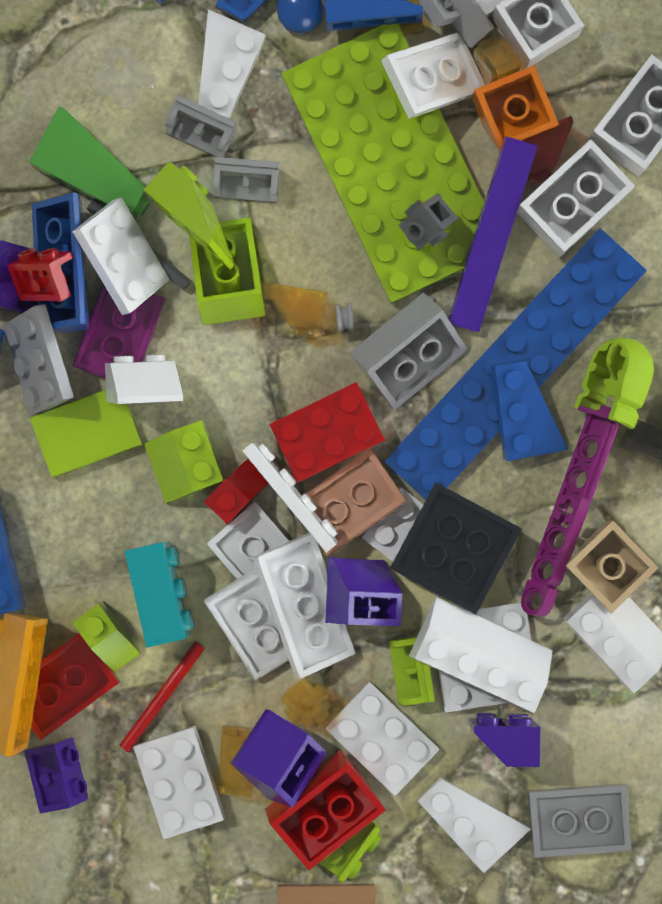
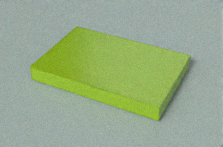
M106 390L30 418L51 478L143 445L128 403L116 404L107 402Z

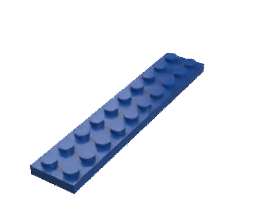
M599 228L389 455L384 463L424 500H426L435 482L447 488L500 431L491 365L525 360L538 387H540L647 270L606 232Z

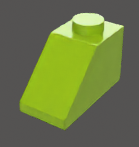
M104 601L96 604L72 622L91 650L114 673L141 653Z

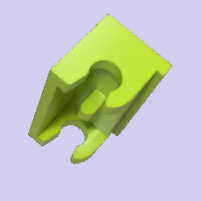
M417 636L388 640L398 704L403 706L435 702L430 666L409 657Z

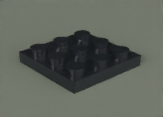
M435 482L389 568L476 615L522 528Z

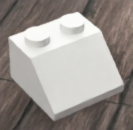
M146 355V362H134L133 356H114V363H105L107 402L127 404L183 401V393L175 361H165V355Z

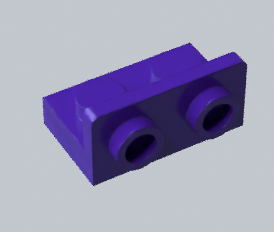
M72 737L56 743L24 750L39 813L71 808L88 800L87 784L83 778L79 762V752Z

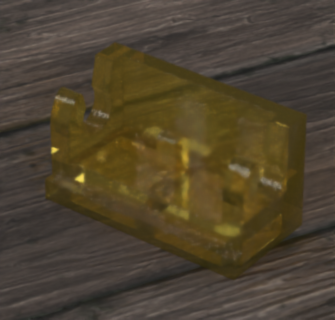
M222 726L217 785L219 794L252 796L253 785L231 764V761L253 727Z

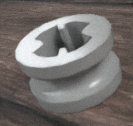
M347 303L346 307H341L339 304L335 305L338 333H342L344 329L354 332L352 304Z

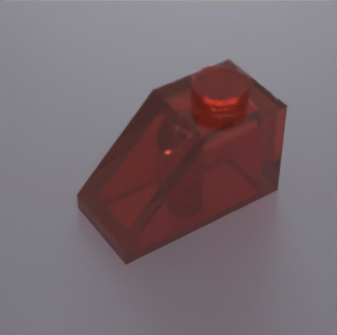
M572 116L558 121L559 126L523 140L538 146L527 181L533 179V182L537 183L551 176L550 171L556 166L573 125Z

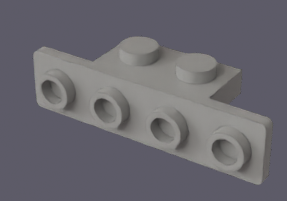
M417 0L423 7L426 18L431 23L435 24L436 27L452 23L470 48L475 47L494 30V26L475 0Z

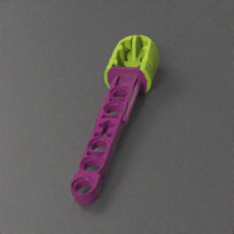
M612 338L603 343L594 352L582 383L584 392L578 395L574 405L576 410L586 414L587 417L531 569V580H527L521 597V607L529 615L544 617L551 612L559 592L556 588L563 581L567 570L565 565L571 559L618 427L623 426L633 429L636 426L639 417L636 410L644 404L654 373L651 354L643 344L636 340ZM608 396L615 397L612 408L605 406ZM596 441L598 445L597 452L593 457L589 458L587 454L588 447ZM585 472L586 482L582 487L578 488L576 485L577 478L581 473ZM569 507L573 508L572 514L567 513ZM562 523L568 524V528L562 527ZM559 533H563L564 543L560 548L556 549L554 545L555 538ZM551 563L553 565V573L550 578L545 580L543 575L544 568ZM540 593L542 603L537 610H534L532 606L533 599Z

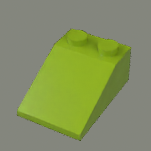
M169 161L143 190L171 221L231 270L235 265L214 206L206 198L209 192L197 181L198 178L187 167L183 165L179 169Z
M251 217L219 222L235 265L231 270L189 236L197 304L202 325L266 316Z

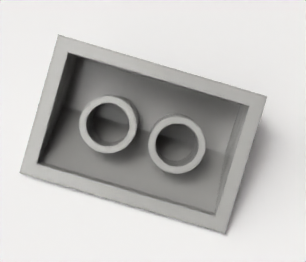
M423 292L349 354L388 404L396 410L468 351L444 311Z

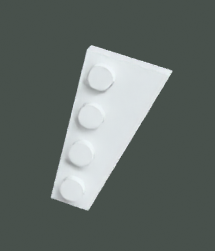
M259 441L252 442L242 450L327 553L338 543L335 538L338 532L327 519L321 521L314 512L317 509L316 505L306 494L301 495L294 486L296 481L285 468L280 469L274 461L276 457L271 450Z

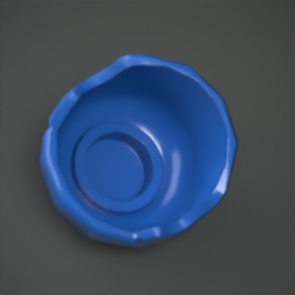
M278 0V19L287 31L299 35L310 33L323 20L324 2L323 0Z

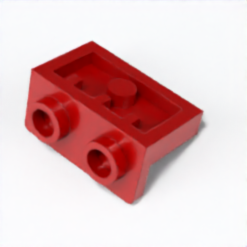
M35 248L28 249L18 254L19 259L7 265L20 301H63L71 296L66 277L60 267L61 264L73 258L71 251L58 252L57 248H51L37 252Z

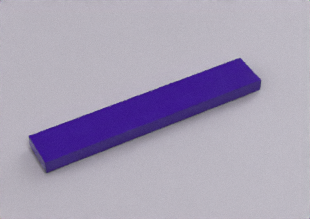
M507 136L504 137L448 319L452 325L476 332L480 331L538 147L537 145Z

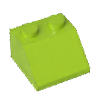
M202 420L172 430L144 443L165 504L219 485L225 480L207 428Z

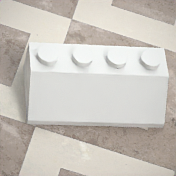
M435 597L409 657L520 708L535 713L548 683L553 651Z

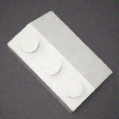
M590 592L562 618L568 627L625 688L632 693L637 692L662 666V632L629 597L613 613H610Z

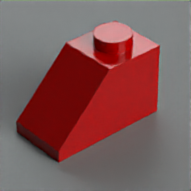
M248 458L214 490L204 503L226 524H230L269 483Z

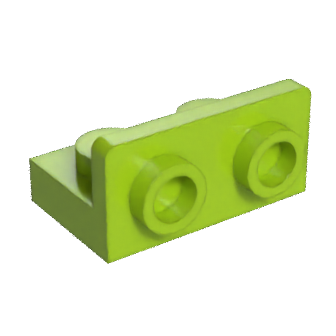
M373 820L322 860L320 864L337 876V880L341 883H344L347 877L353 879L362 867L363 863L359 860L366 850L371 853L381 840L382 836L378 834L380 832V824Z

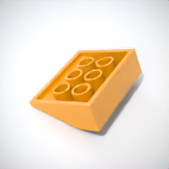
M5 613L4 619L0 618V754L13 757L28 747L49 618L16 613Z

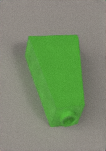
M59 106L29 161L32 167L104 206L112 200L122 197L135 220L138 215L143 216L150 204V199L143 190L145 186L68 111Z

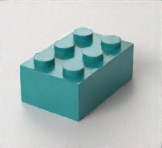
M170 541L124 551L146 648L186 639L191 635L190 630L194 628V620L191 609L185 610L183 598L187 596L184 578H178L175 566L180 565L177 547H171Z

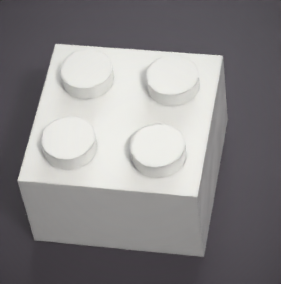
M504 0L495 6L491 17L524 68L535 65L579 37L584 27L583 22L568 0Z

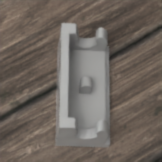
M177 95L165 123V126H167L166 134L215 157H225L238 129L235 121L180 95Z
M215 157L213 176L214 198L277 203L280 175L279 162Z

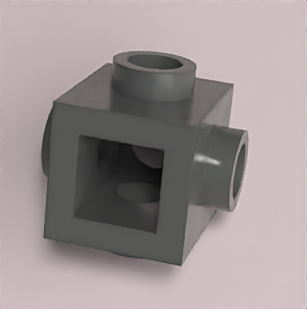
M437 193L423 203L418 200L404 212L408 217L398 226L419 251L429 243L432 247H435L448 236L445 230L458 218Z

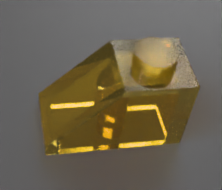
M504 37L496 41L494 38H488L476 45L477 49L474 50L472 57L485 85L520 71L523 64L521 58Z
M264 282V293L290 329H296V335L313 338L315 333L322 334L328 292Z

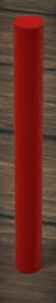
M197 641L192 644L119 744L122 749L130 753L205 650L202 644Z

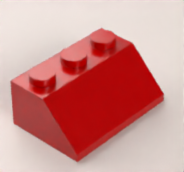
M342 749L317 768L293 808L275 801L265 808L269 824L308 871L386 811L367 781Z

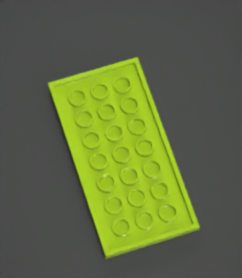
M399 24L381 25L281 73L289 94L390 304L464 269L484 205L481 194L440 109L409 119L381 62L389 54L410 48ZM438 193L458 219L445 230L448 236L438 245L432 247L429 243L418 251L398 225L408 217L404 212L418 200L423 203Z

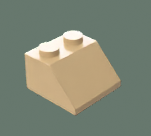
M606 521L582 544L565 565L610 613H613L658 569L655 563L614 521Z

